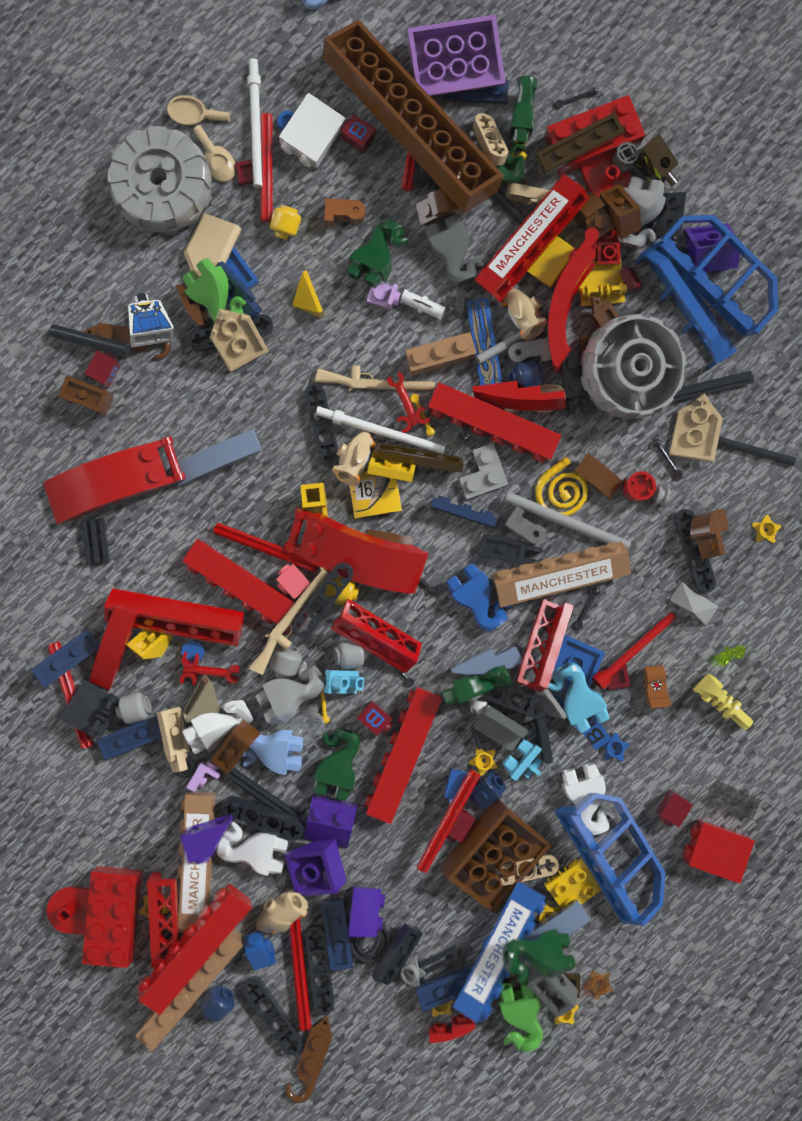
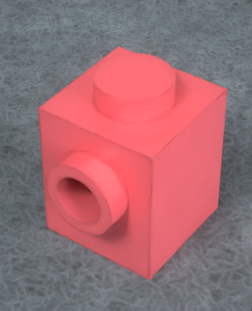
M287 564L278 572L280 575L277 578L279 582L278 588L285 595L289 593L294 599L302 595L311 584L294 564L292 566Z

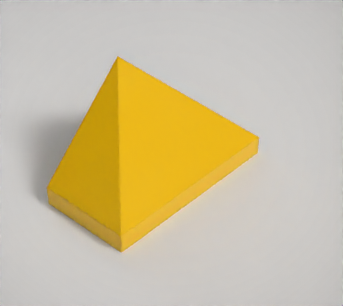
M307 270L303 271L293 306L322 318L324 313Z
M143 630L127 644V647L142 659L162 657L173 635Z

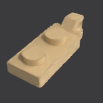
M177 707L157 712L167 761L170 762L172 771L180 772L187 770L185 758L190 750L182 732L185 730L181 708Z

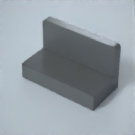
M489 705L486 706L474 726L476 730L510 751L514 750L520 738L524 739L528 732L526 728Z

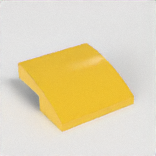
M557 236L527 272L536 280L552 288L570 260L568 257L574 247Z

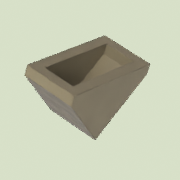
M204 674L182 711L183 717L188 722L202 714L221 712L213 683Z

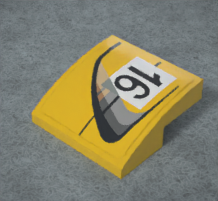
M368 471L360 474V482L355 486H350L354 517L356 519L402 511L397 479L368 474Z

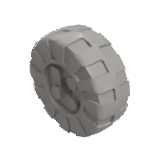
M151 126L146 130H137L131 133L121 145L115 148L111 156V166L107 171V181L116 207L129 222L148 233L154 234V232L169 235L179 233L178 230L187 226L191 227L200 219V214L204 209H207L210 203L212 177L204 154L187 135L178 130H168L163 126Z
M631 314L612 319L591 335L586 349L582 351L580 359L582 375L580 378L584 391L588 392L591 402L597 408L608 412L611 416L623 419H639L651 416L667 407L674 400L675 394L680 392L683 386L686 357L679 344L680 339L672 329L670 330L663 325V321L655 317Z

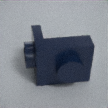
M491 771L484 780L475 785L469 797L482 811L502 796L506 785L494 771Z

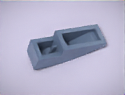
M514 645L496 655L492 648H488L451 667L453 673L486 674L491 668L504 664L507 669L521 664L522 658Z

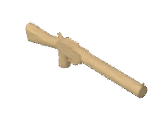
M352 366L351 378L318 369L314 383H338L350 387L349 391L353 389L396 390L395 387L388 384L387 380L373 379L369 373H360V366ZM360 375H369L372 379H360ZM404 381L403 383L405 390L433 391V393L435 391V382Z
M321 568L320 573L271 634L265 635L269 637L263 652L249 667L250 670L263 675L276 644H280L286 650L290 647L292 642L287 638L293 631L291 623L329 575L323 568ZM290 625L291 632L285 638L282 634Z

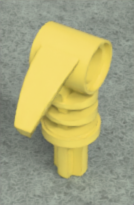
M707 673L694 687L693 691L695 693L698 692L701 695L700 698L705 702L709 703L711 701L710 704L713 707L717 705L716 710L719 712L723 710V718H731L743 730L748 729L752 725L753 720L740 709L741 703L738 700L732 701L733 697L731 695L727 696L728 692L725 689L722 690L724 686L710 673Z

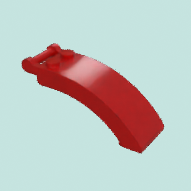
M595 228L586 230L585 241L579 248L575 247L568 257L570 260L558 280L552 297L548 320V343L552 368L557 375L561 371V363L571 351L566 340V322L571 304L580 286L594 269L593 260L596 257V241L599 237L598 230Z
M165 437L158 441L92 460L43 482L56 524L59 525L79 519L106 506L186 480L184 472H181L172 446L174 444L172 437ZM164 448L173 473L170 477H167L158 449Z
M301 507L295 508V519L289 539L284 545L285 551L294 553L329 572L338 563L347 562L354 570L351 580L358 583L401 593L414 594L416 592L429 553L412 544H400L362 533L324 514H314ZM303 520L308 521L304 532L301 545L297 544V540L300 534ZM348 568L337 569L339 576H349L347 574Z

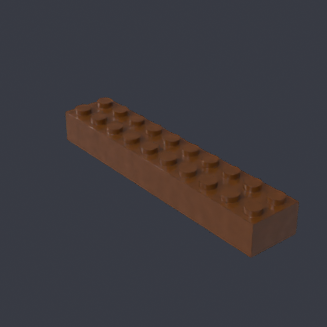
M359 19L324 39L322 59L464 214L498 192L503 174Z

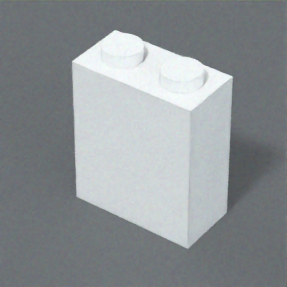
M308 93L279 136L282 150L289 155L293 153L299 157L300 162L305 166H313L317 169L341 133L345 117Z

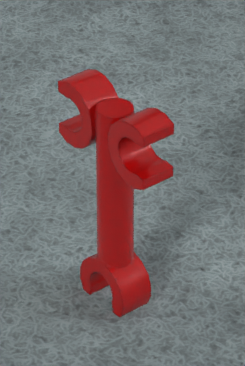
M398 372V383H395L391 376L387 378V382L390 386L395 387L407 416H401L397 419V422L402 420L407 422V428L401 430L402 433H406L412 429V426L430 422L431 417L427 419L421 418L420 414L427 409L426 407H421L415 412L403 385L405 376L402 372Z
M184 652L181 660L184 665L180 676L181 684L184 683L185 677L192 678V685H195L198 679L197 674L224 677L231 684L238 683L239 677L233 676L231 673H239L240 666L231 665L228 669L199 666V654H196L195 659L190 661L187 659V652Z

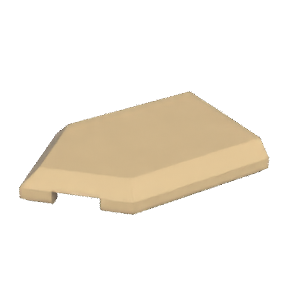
M205 213L202 214L184 250L190 270H195L200 277L202 274L196 267V264L202 259L209 258L214 266L221 261L226 263L242 229L231 222Z
M219 309L210 339L230 372L269 351L249 315Z
M705 394L678 411L669 452L670 456L714 463L723 418Z

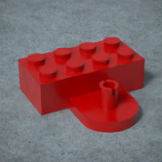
M630 95L546 127L544 139L547 147L614 112L625 130L624 135L557 169L559 177L580 169L589 192L599 198L600 192L618 184L628 188L631 180L630 170L620 173L618 166L611 165V159L622 143L630 142L638 147L646 136Z
M97 866L91 872L90 888L67 886L58 890L50 898L47 905V917L50 924L56 930L63 933L85 935L82 964L128 968L134 960L143 870Z

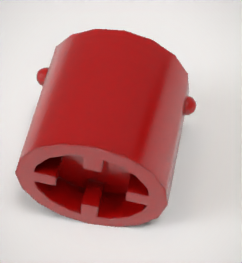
M639 471L623 479L622 491L629 501L641 502L649 499L655 493L656 481L650 473Z

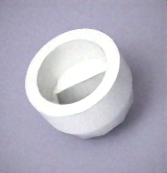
M479 698L471 702L470 710L472 713L481 715L488 705V700Z

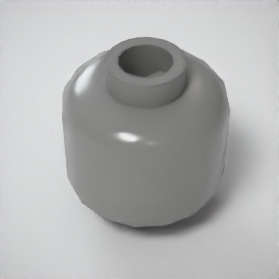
M350 640L340 641L337 647L334 648L335 663L344 670L359 668L364 664V659L368 658V651Z
M290 645L287 650L282 646L274 650L270 668L275 672V676L287 679V677L297 674L302 661L299 649Z
M140 692L121 697L118 706H116L118 719H122L128 725L146 720L149 713H151L149 698Z

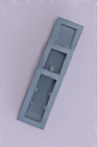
M247 431L179 461L181 472H184L186 480L178 482L177 485L183 486L262 451L255 431Z
M576 899L560 912L555 911L539 924L535 923L532 933L529 936L526 935L524 940H535L543 932L551 929H557L558 933H568L571 935L591 921V919ZM521 956L518 957L519 962H526Z

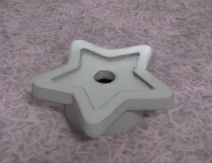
M416 958L412 959L409 963L406 962L401 969V980L407 984H413L415 987L419 986L420 978L426 975V972L418 967Z

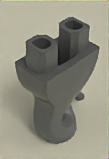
M452 215L445 219L447 230L440 232L437 223L426 227L430 251L433 255L443 260L449 280L457 287L473 282L478 276L475 267L483 268L485 264L478 259H471L466 263V271L459 270L467 253L469 234L465 224L461 223L456 215Z

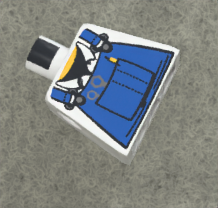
M137 294L134 297L135 303L128 305L131 347L173 341L174 328L161 301H149L147 294Z

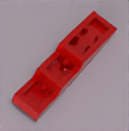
M517 381L472 387L475 398L500 408L528 411L565 409L564 390L541 393V386L518 388Z
M118 604L114 607L101 641L89 682L108 690L111 689L127 651L126 647L138 616L137 612Z

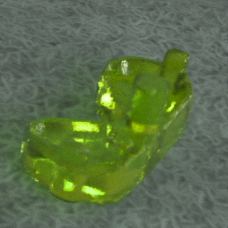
M742 644L732 649L727 646L725 647L726 651L719 653L714 658L720 665L725 666L733 656L739 659L743 658L746 648Z

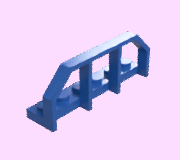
M715 215L682 216L664 236L657 239L650 246L667 257L678 274L743 337L758 334L778 311L777 277ZM708 222L722 237L700 263L695 266L687 254L681 253L676 248L675 242L670 237L682 223ZM727 241L751 265L731 288L723 294V289L717 284H713L702 269ZM755 269L768 281L769 311L756 325L753 318L744 314L739 309V305L730 299Z
M652 247L643 251L635 263L639 265L647 260L665 286L666 291L660 296V300L663 301L671 296L689 322L681 330L682 333L685 334L692 328L696 332L713 359V362L706 366L707 370H710L737 352L701 296L678 274L670 260Z
M588 793L575 807H559L555 814L621 923L645 926L663 906L665 871L623 800L614 796ZM595 799L613 803L622 818L598 844L593 839L592 832L581 819V813ZM628 828L642 853L617 878L614 869L608 864L603 852ZM648 862L654 872L652 903L639 915L637 907L629 899L624 886Z

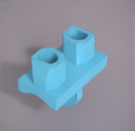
M326 670V677L324 678L326 686L323 693L357 694V691L363 690L364 677L358 676L359 671Z
M521 739L515 748L524 756L518 762L509 755L502 763L515 781H517L527 767L528 769L523 775L528 779L533 773L538 776L542 773L537 769L542 763L538 757L531 764L542 749L535 743L531 744L529 741Z

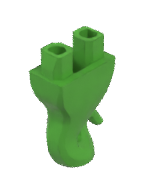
M206 258L196 264V267L202 274L200 277L193 270L182 278L188 287L185 293L195 302L204 305L209 310L215 323L219 309L226 310L229 283L222 267H215L210 259ZM239 296L233 297L230 302V311L243 314L241 306L245 305L246 302Z
M528 978L521 982L522 989L513 991L511 983L501 984L503 990L499 996L501 1013L504 1019L511 1025L528 1032L523 1036L519 1032H509L504 1039V1044L509 1045L513 1042L516 1049L522 1052L536 1050L543 1038L542 1028L537 1020L541 1002L540 998L527 985Z

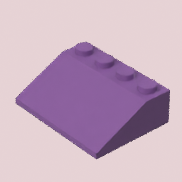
M496 15L408 28L407 42L415 81L429 96L505 85Z

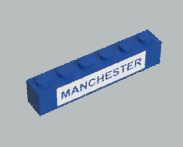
M517 882L453 1008L476 1023L482 1022L483 1019L487 1020L492 1011L490 1005L493 999H497L503 990L501 984L504 978H508L511 974L504 967L502 949L512 939H525L526 935L529 936L535 927L533 921L536 915H540L546 906V902H544L546 896L522 882Z

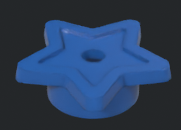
M614 733L611 737L612 740L603 745L606 749L604 759L608 760L614 757L623 761V753L630 744L620 741L618 734Z

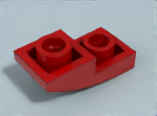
M612 230L596 241L597 265H620V242L617 239V232Z
M459 1013L456 1017H451V1026H447L446 1023H435L434 1026H429V1042L440 1043L462 1037L475 1029V1021L463 1013Z

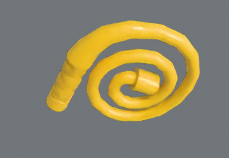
M566 456L540 476L535 487V497L538 504L547 507L542 499V489L555 474H558L562 469L571 464ZM563 473L555 477L548 489L551 503L558 508L566 509L572 507L578 501L580 496L579 486L575 482H563L559 486L560 497L563 501L566 502L572 497L567 490H564L566 486H572L575 489V495L570 502L559 503L553 495L556 483L563 478L571 477L577 479L582 484L583 494L579 503L569 511L559 512L567 516L574 514L583 506L588 494L586 481L574 473Z

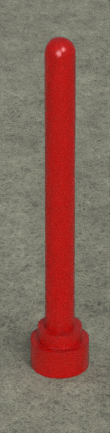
M673 612L668 613L610 667L601 672L597 671L591 677L593 682L601 690H605L610 685L611 677L676 619V614Z

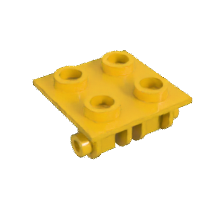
M621 259L620 265H597V261H593L594 269L579 288L581 306H591L592 297H596L606 303L611 302V304L625 303L624 293H627V285L623 284V279L619 273L622 270Z
M581 858L579 860L574 859L575 861L568 865V870L564 866L565 872L561 873L559 870V876L555 874L547 878V882L544 883L561 909H564L576 899L582 905L602 891Z

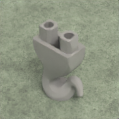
M632 177L628 188L623 187V189L640 207L641 226L656 218L662 211L666 200L663 196L665 184L659 180H651L649 190H643L645 181L641 178ZM645 229L637 236L630 234L624 238L617 234L620 245L633 249H642L649 238L652 243L656 241L655 233L651 229Z
M302 661L298 669L299 678L303 681L309 680L307 685L284 678L273 679L262 685L264 690L256 695V699L262 707H266L269 704L272 706L270 710L264 713L267 723L271 725L280 721L287 723L294 717L302 702L314 698L322 691L325 681L316 666L313 665L306 671L307 663Z

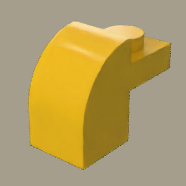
M324 483L300 485L303 508L314 514L321 513L328 517Z

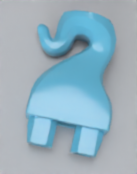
M568 662L553 671L552 678L555 683H549L548 686L552 691L562 690L565 685L564 678H572L564 699V710L572 726L574 725L580 733H583L591 728L587 718L592 715L595 716L598 723L609 720L605 701L599 692L587 686L580 666L576 663Z

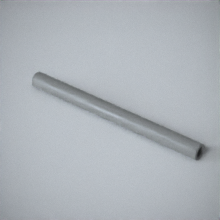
M509 491L505 496L504 502L518 506L525 511L605 544L622 541L627 551L630 548L631 542Z

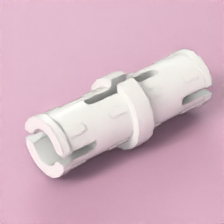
M406 289L400 299V303L417 309L418 313L422 314L424 312L439 320L442 319L446 309L445 306L428 300L429 297L418 296Z

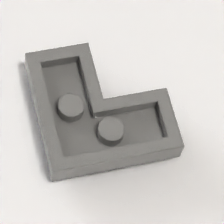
M494 443L472 450L479 472L459 478L466 500L508 485Z

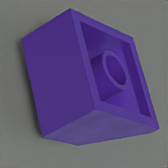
M723 223L735 235L729 224ZM711 225L684 228L686 246L689 251L688 256L692 259V263L697 266L722 237ZM726 241L702 270L707 273L709 271H728L738 268L740 253Z
M314 794L304 839L313 841L336 839L337 846L348 848L357 804Z
M232 814L189 826L180 837L188 864L195 862L196 865L209 861V857L217 849L233 820Z
M336 839L317 840L284 854L294 891L301 896L336 894L347 881Z
M354 886L349 936L377 937V931H382L383 918L379 917V908H384L385 894H381L380 888Z

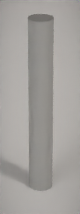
M520 332L475 356L476 362L481 364L508 349L511 345L524 340Z

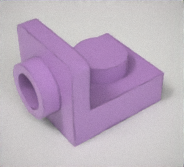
M380 283L376 288L371 287L366 302L392 311L393 305H398L401 293L398 292V285L390 286Z
M210 760L207 763L203 761L187 788L195 792L198 787L203 788L209 776L206 773L218 779L222 771Z

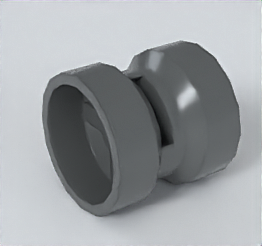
M630 142L622 143L613 155L611 165L618 166L620 173L628 172L638 158V148Z

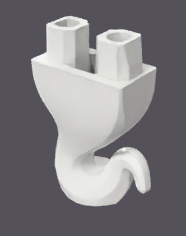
M233 700L224 705V710L227 713L236 714L206 713L191 720L193 726L182 732L194 754L205 748L210 753L223 742L243 719L249 724L253 721L243 700Z
M594 763L582 766L585 774L583 778L577 779L574 768L562 771L563 791L575 806L588 793L605 795L606 787L603 776L599 773ZM595 799L581 813V819L592 832V835L601 834L609 830L607 815L613 819L617 818L613 810L604 806L598 810L597 820L591 821L592 815L602 800Z
M232 822L231 828L234 832L226 831L218 845L217 855L230 863H247L255 872L261 875L268 876L269 873L282 874L285 860L273 858L274 851L286 853L289 840L260 831L247 838L236 848H232L230 843L237 842L242 837L241 828L235 822Z

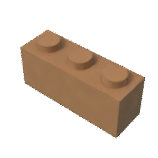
M468 332L405 350V356L410 374L415 376L475 359L476 350L471 333Z

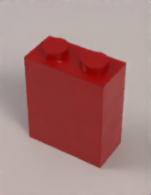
M698 819L697 823H693L690 830V836H692L690 844H687L683 850L684 862L694 868L741 884L755 840L741 833Z

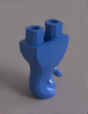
M472 563L462 570L469 581L462 585L455 575L446 584L454 601L461 606L469 608L478 626L486 632H491L504 623L508 617L497 600L493 604L494 617L488 618L487 614L492 594L491 583L483 571L480 572Z

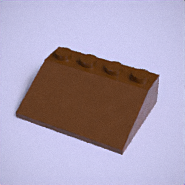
M498 799L490 805L467 832L463 841L455 846L439 867L448 880L492 913H495L513 892L517 882H521L552 844L515 811ZM534 858V859L532 860V862H529V861L522 862V863L519 865V867H518V874H517V865H516V862L524 861V860H528V859ZM511 863V867L508 870L506 868L502 869L503 865ZM496 869H498L501 874L497 875L495 873ZM515 875L516 881L513 884L502 885L500 878L507 882L509 876Z

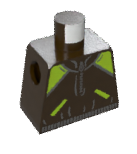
M658 134L639 150V155L634 165L650 183L651 180H661L669 190L679 181L671 171L678 165V161L662 136Z

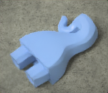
M281 730L269 736L259 735L242 756L248 757L243 762V766L251 765L259 757L263 764L275 773L286 775L287 771H300L302 757L291 755V751L301 753L304 738L293 736L292 730Z

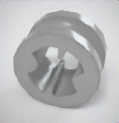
M659 486L655 492L653 505L660 504L662 508H665L671 490L668 488L663 490V487Z

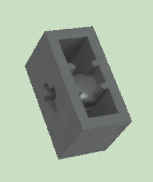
M533 967L531 968L527 985L557 1018L575 1008L578 989L564 974L560 977H547L538 973Z

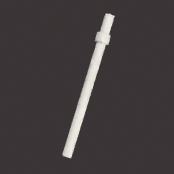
M250 59L247 82L250 88L253 186L261 188L262 165L259 110L261 77L258 75V60Z
M319 406L317 408L316 415L330 419L333 423L339 425L343 423L429 451L444 453L445 446L344 415V412L339 410L332 411Z

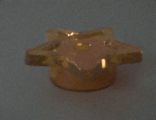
M592 970L591 980L584 987L592 990L595 998L598 1000L607 992H613V988L609 984L611 974L607 972L600 975Z

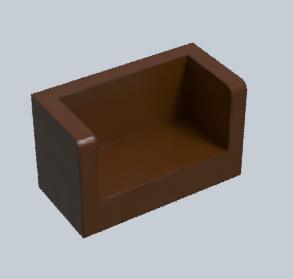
M620 184L599 193L600 199L605 204L604 210L616 225L614 230L621 238L641 230L640 207Z
M67 375L58 394V397L67 402L81 405L104 416H107L114 398L106 390Z
M243 719L210 761L228 775L259 737L260 732Z

